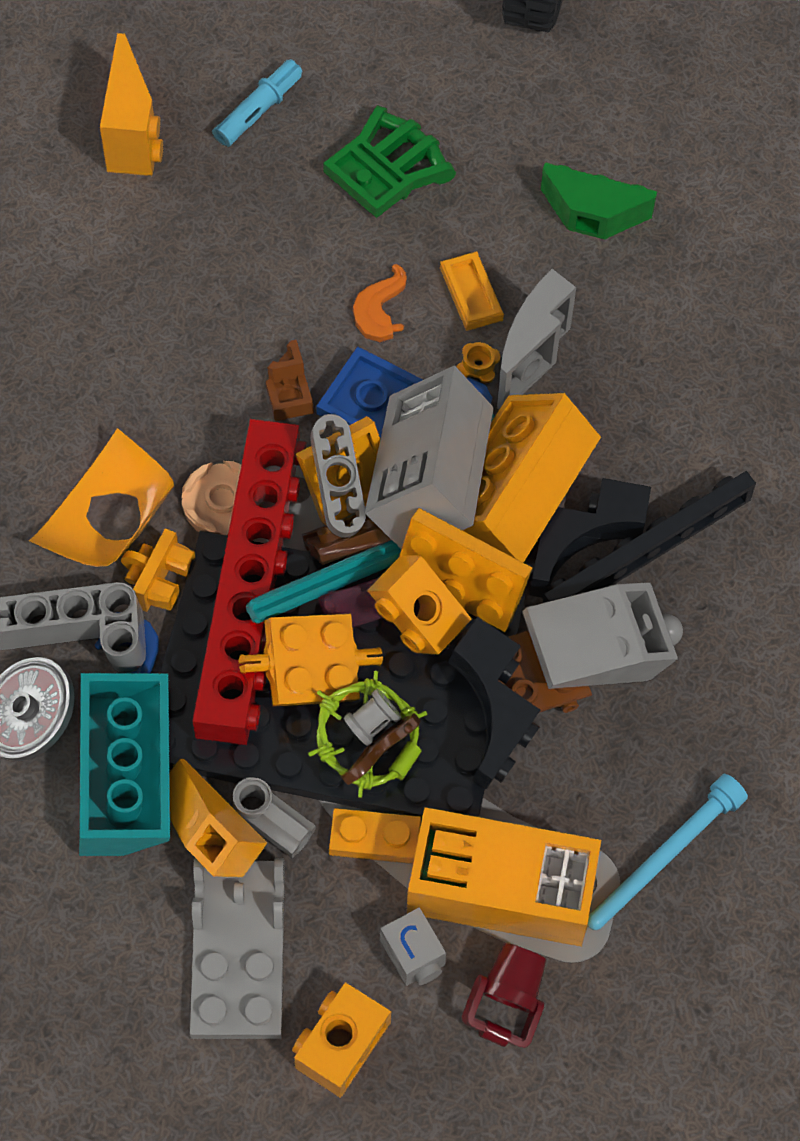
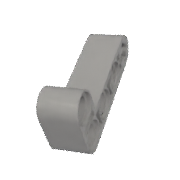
M116 582L0 597V650L100 638L103 651L114 670L121 673H130L140 668L145 661L146 643L143 610L135 591L125 583ZM123 604L129 605L124 612L113 613L118 606ZM87 610L82 617L71 618L75 612ZM38 615H45L43 620H41L40 622L30 624L31 620ZM122 643H132L125 651H115Z

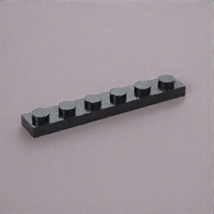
M747 471L735 478L732 476L723 478L714 486L709 494L702 498L695 496L686 501L678 513L668 519L666 516L656 519L648 526L645 533L635 539L632 536L623 539L614 547L612 553L601 560L599 557L592 558L580 568L578 574L568 580L560 578L553 582L545 590L543 603L613 586L751 501L756 482Z

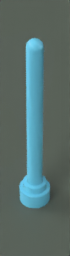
M722 774L710 786L711 792L707 795L709 800L589 914V928L592 930L601 929L720 813L726 814L729 810L736 811L748 799V795L741 784L730 775Z

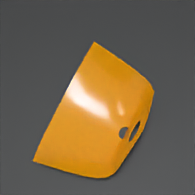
M117 428L104 449L46 524L29 541L82 564L95 567L108 566L115 562L130 547L150 522L174 487L173 479L157 461ZM114 493L135 496L138 500L141 520L140 526L132 538L111 540L104 538L97 532L86 517L91 497Z

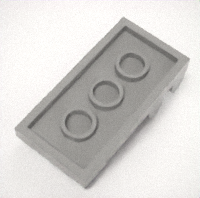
M194 858L195 898L192 900L194 930L190 1038L282 1039L284 858H275L274 861H254L244 877L212 876Z

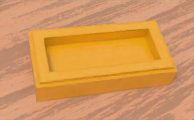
M477 251L440 262L441 272L466 331L503 321V311Z

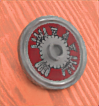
M42 657L27 658L13 664L0 675V757L10 761H25L35 758L52 747L65 731L74 708V687L66 670L54 661Z

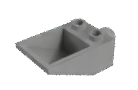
M651 583L617 584L530 606L522 611L548 689L648 681L678 659L674 645L682 638L683 626L677 617L661 613Z

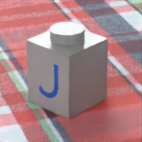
M420 907L380 928V942L405 986L415 981L419 985H424L442 973L441 967L445 966L446 952Z

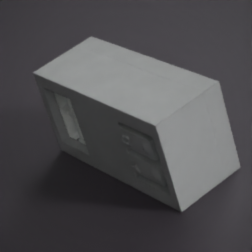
M455 365L389 397L365 514L401 549L411 518L418 508L460 530L469 528L474 524L494 407Z

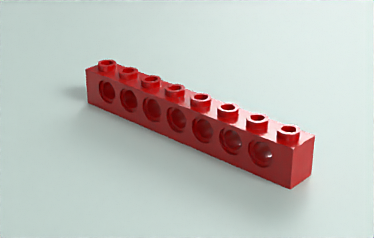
M250 419L193 717L196 739L247 745L249 731H257L260 705L254 704L257 691H264L267 676L265 671L241 673L239 667L244 664H239V660L232 659L229 655L235 651H245L248 655L263 654L265 649V622L242 621L236 617L241 613L247 612L246 605L251 599L277 589L275 588L277 575H285L287 551L282 550L284 538L291 539L294 524V514L288 513L290 502L298 501L300 491V478L295 477L296 467L300 466L296 453L307 448V442L300 441L299 425L255 419ZM269 466L281 467L277 471L265 470ZM266 501L274 503L273 506L268 508L258 506ZM256 538H265L269 540L268 542L262 545H256L251 543V541ZM250 575H258L262 577L257 582H247L243 580L244 578ZM230 689L242 692L235 699H226L221 696Z

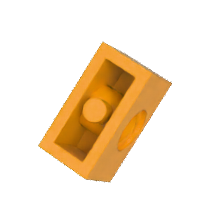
M400 556L367 590L376 601L374 606L378 613L396 625L402 633L400 635L402 642L415 653L439 655L472 620L422 556ZM418 599L420 611L416 616L414 613V603Z
M346 982L338 993L333 990L329 992L318 1010V1014L322 1017L313 1030L309 1028L304 1029L292 1049L296 1053L294 1057L295 1069L339 1098L343 1096L391 1023L390 1010ZM337 1029L345 1030L352 1036L351 1041L341 1047L331 1045L326 1038L329 1033Z

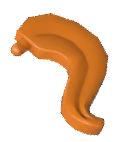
M398 264L392 266L393 277L372 284L357 294L353 305V315L356 327L366 339L383 342L393 339V332L404 330L403 324H392L391 317L382 309L383 303L400 294L406 287V272Z

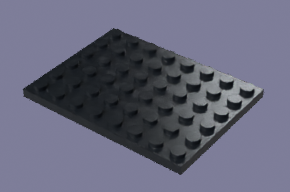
M200 531L194 551L196 558L191 561L160 673H168L169 769L172 770L179 759H185L204 777L239 783L243 779L250 777L259 778L265 781L272 791L380 813L419 816L421 821L424 807L480 817L485 789L472 779L480 766L485 750V717L480 701L472 686L456 668L448 663L454 649L477 617L468 613L472 620L439 655L411 651L400 638L402 633L396 625L378 613L374 606L376 601L367 591L388 568L275 617L351 614L353 637L357 649L381 648L382 654L372 657L383 656L382 664L380 666H359L357 673L358 682H362L366 678L373 679L374 671H378V682H382L383 685L392 689L411 707H415L417 714L424 711L427 712L426 716L419 718L421 722L419 724L417 746L420 747L422 752L403 780L396 778L379 786H374L370 790L363 789L362 798H359L358 786L351 783L347 785L336 770L320 760L319 753L310 757L308 755L309 752L318 749L319 704L273 706L271 684L268 678H266L264 691L256 692L254 704L260 705L259 724L257 731H249L247 745L195 738L193 717L228 538L225 535ZM251 541V543L256 545L265 544L261 542ZM282 547L283 551H287L286 571L284 576L277 575L275 588L284 586L345 559L341 558L322 565L310 552ZM250 575L244 578L243 580L247 582H257L262 577L258 575ZM522 594L513 621L506 632L494 627L507 637L519 632L526 594ZM418 599L414 603V613L416 616L420 611ZM247 612L241 613L236 617L242 621L251 620ZM235 651L229 657L239 660L240 655H248V653L245 651ZM230 689L221 696L226 699H235L242 692ZM360 692L359 700L339 702V707L335 712L342 717L340 721L333 715H330L325 725L328 742L332 743L334 751L342 747L345 751L335 755L339 764L348 770L368 747L355 735L344 720L345 715L349 712L354 714L364 705V694ZM368 695V701H369L371 698H373L372 695H371V696ZM390 700L391 703L396 707V709L400 713L401 710L399 709L397 704L394 701ZM390 722L373 737V741L396 722ZM409 734L391 746L376 761L372 769L374 776L390 773L389 768L407 742H411Z

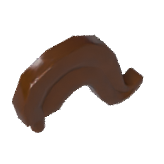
M415 713L405 716L377 737L363 751L353 766L342 775L341 778L349 785L364 776L384 752L419 726L421 720Z

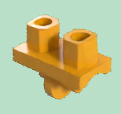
M166 528L154 549L148 544H142L139 552L128 550L125 551L121 558L122 564L129 570L125 581L135 585L133 590L136 593L142 610L148 612L151 605L172 610L180 592L179 585L165 580L168 571L187 577L191 561L196 558L193 550L178 543L176 532Z

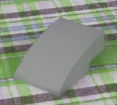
M553 269L540 280L528 295L509 330L502 356L497 409L501 408L508 395H523L556 363L559 339L571 328L576 287Z

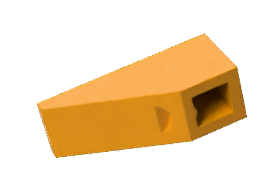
M179 759L169 773L170 820L185 848L212 876L244 877L267 842L185 759Z

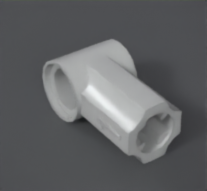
M250 777L243 779L233 790V808L256 832L291 858L299 854L316 830V826L275 796L271 792L269 785L259 778ZM247 797H257L264 804L259 809L248 810L242 806L241 802Z

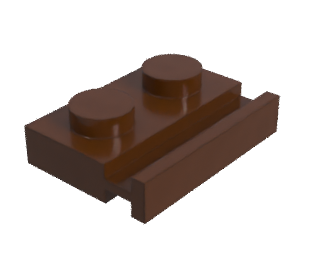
M356 515L342 519L345 527H350V523L356 518ZM367 515L361 529L351 537L336 536L328 529L327 525L301 534L306 550H310L311 555L322 565L391 540Z

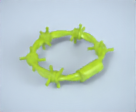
M374 671L373 679L366 678L362 682L339 689L330 696L318 690L317 694L323 698L322 703L319 704L318 749L309 752L308 755L310 757L319 753L320 760L326 762L341 776L348 771V769L339 764L335 755L345 750L342 747L334 751L332 743L328 742L325 725L330 715H333L339 721L342 719L335 711L339 707V702L349 693H363V704H366L368 702V695L371 696L372 692L377 688L388 699L397 704L401 710L400 715L402 719L412 713L421 718L426 716L427 712L424 711L417 714L415 707H411L392 689L383 685L382 682H378V671ZM419 726L409 733L411 742H407L389 768L390 773L374 776L372 766L364 776L353 782V784L358 786L359 798H362L363 789L370 790L374 786H379L396 778L404 779L422 752L420 747L417 746Z

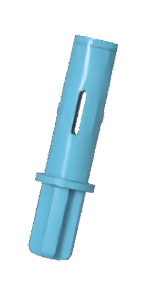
M289 59L267 79H260L258 82L259 87L212 130L215 139L224 146L230 147L271 106L282 102V95L301 78V67Z

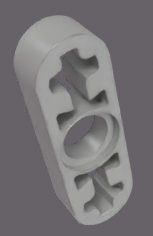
M328 414L316 421L310 435L320 494L328 529L336 536L351 537L361 529L366 520L363 494L350 427L342 417ZM326 426H331L332 431L340 432L341 436L335 441L336 455L324 460L323 455L328 456L331 449L329 440L321 438L320 435L324 433ZM343 451H344L345 454H346V456H344V455H337V454H339V453H341V452H343ZM333 465L343 466L349 472V483L342 487L332 485L326 476L327 469ZM352 492L354 497L348 496L345 503L348 513H355L356 518L351 521L350 527H345L344 521L336 520L335 516L341 511L340 496ZM330 496H335L339 498L332 501Z

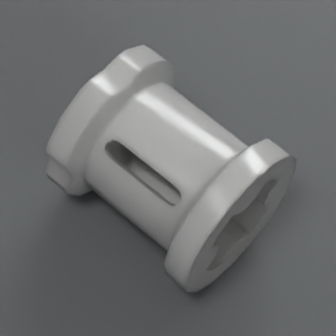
M377 688L372 692L373 698L354 714L349 712L344 716L347 725L366 746L371 745L373 737L390 722L394 721L397 723L402 719L396 707Z

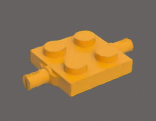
M351 614L268 618L264 620L266 632L264 653L256 655L242 654L239 657V664H244L239 667L241 673L265 671L271 684L273 706L320 704L323 698L317 694L318 690L330 696L333 692L358 682L357 673L359 666H380L383 661V656L372 657L382 654L380 647L357 649L353 637ZM359 692L349 693L340 702L359 700Z

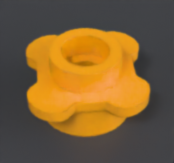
M482 342L466 344L462 349L463 360L457 365L459 371L466 378L470 376L480 379L482 383L492 382L495 379V372L493 371L495 364L500 362L501 359L500 352ZM481 361L482 365L478 366L475 364V362Z

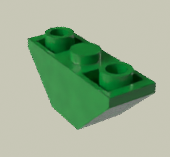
M545 162L543 167L541 191L567 230L605 240L643 223L653 216L657 191L647 189L638 184L631 185L612 180L604 175H592L573 170L565 165H553Z

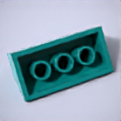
M81 673L79 856H125L170 841L168 673Z

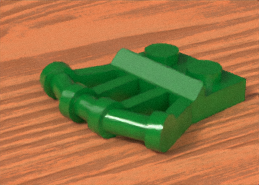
M379 105L373 110L360 135L323 163L324 173L375 218L382 215L400 199L405 200L412 190L432 183H447L456 175L452 163L446 162L439 148L440 143L433 135L427 136L421 131V125L414 119L405 120L387 113V108ZM382 127L393 131L374 147L370 144L377 131ZM411 142L414 144L411 149L393 163L386 158L403 143ZM423 158L428 159L431 164L430 167L404 174Z

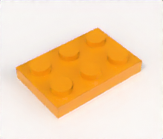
M420 508L411 518L399 557L422 556L466 612L481 618L506 632L513 621L532 571V567Z

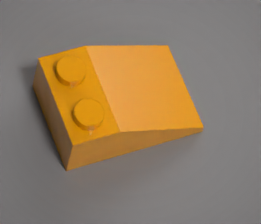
M117 33L100 122V133L107 172L153 176L155 162H161L163 157V139H158L160 134V116L154 115L152 98L126 35Z

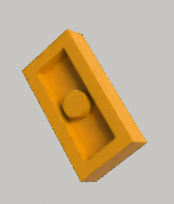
M334 808L329 855L413 864L420 832L421 817Z

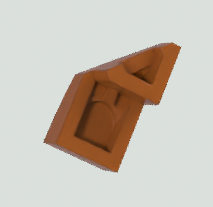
M297 340L290 341L286 345L287 352L278 362L272 361L267 367L269 379L266 381V389L275 421L314 413L313 401L305 377L304 363Z

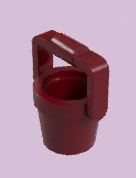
M504 943L488 976L486 977L481 974L477 976L462 1014L463 1023L478 1030L479 1037L502 1047H505L507 1044L522 1048L528 1047L532 1042L544 1009V1002L538 1000L537 997L547 959L525 948ZM482 995L529 1013L520 1037L511 1034V1030L491 1021H481L474 1018Z

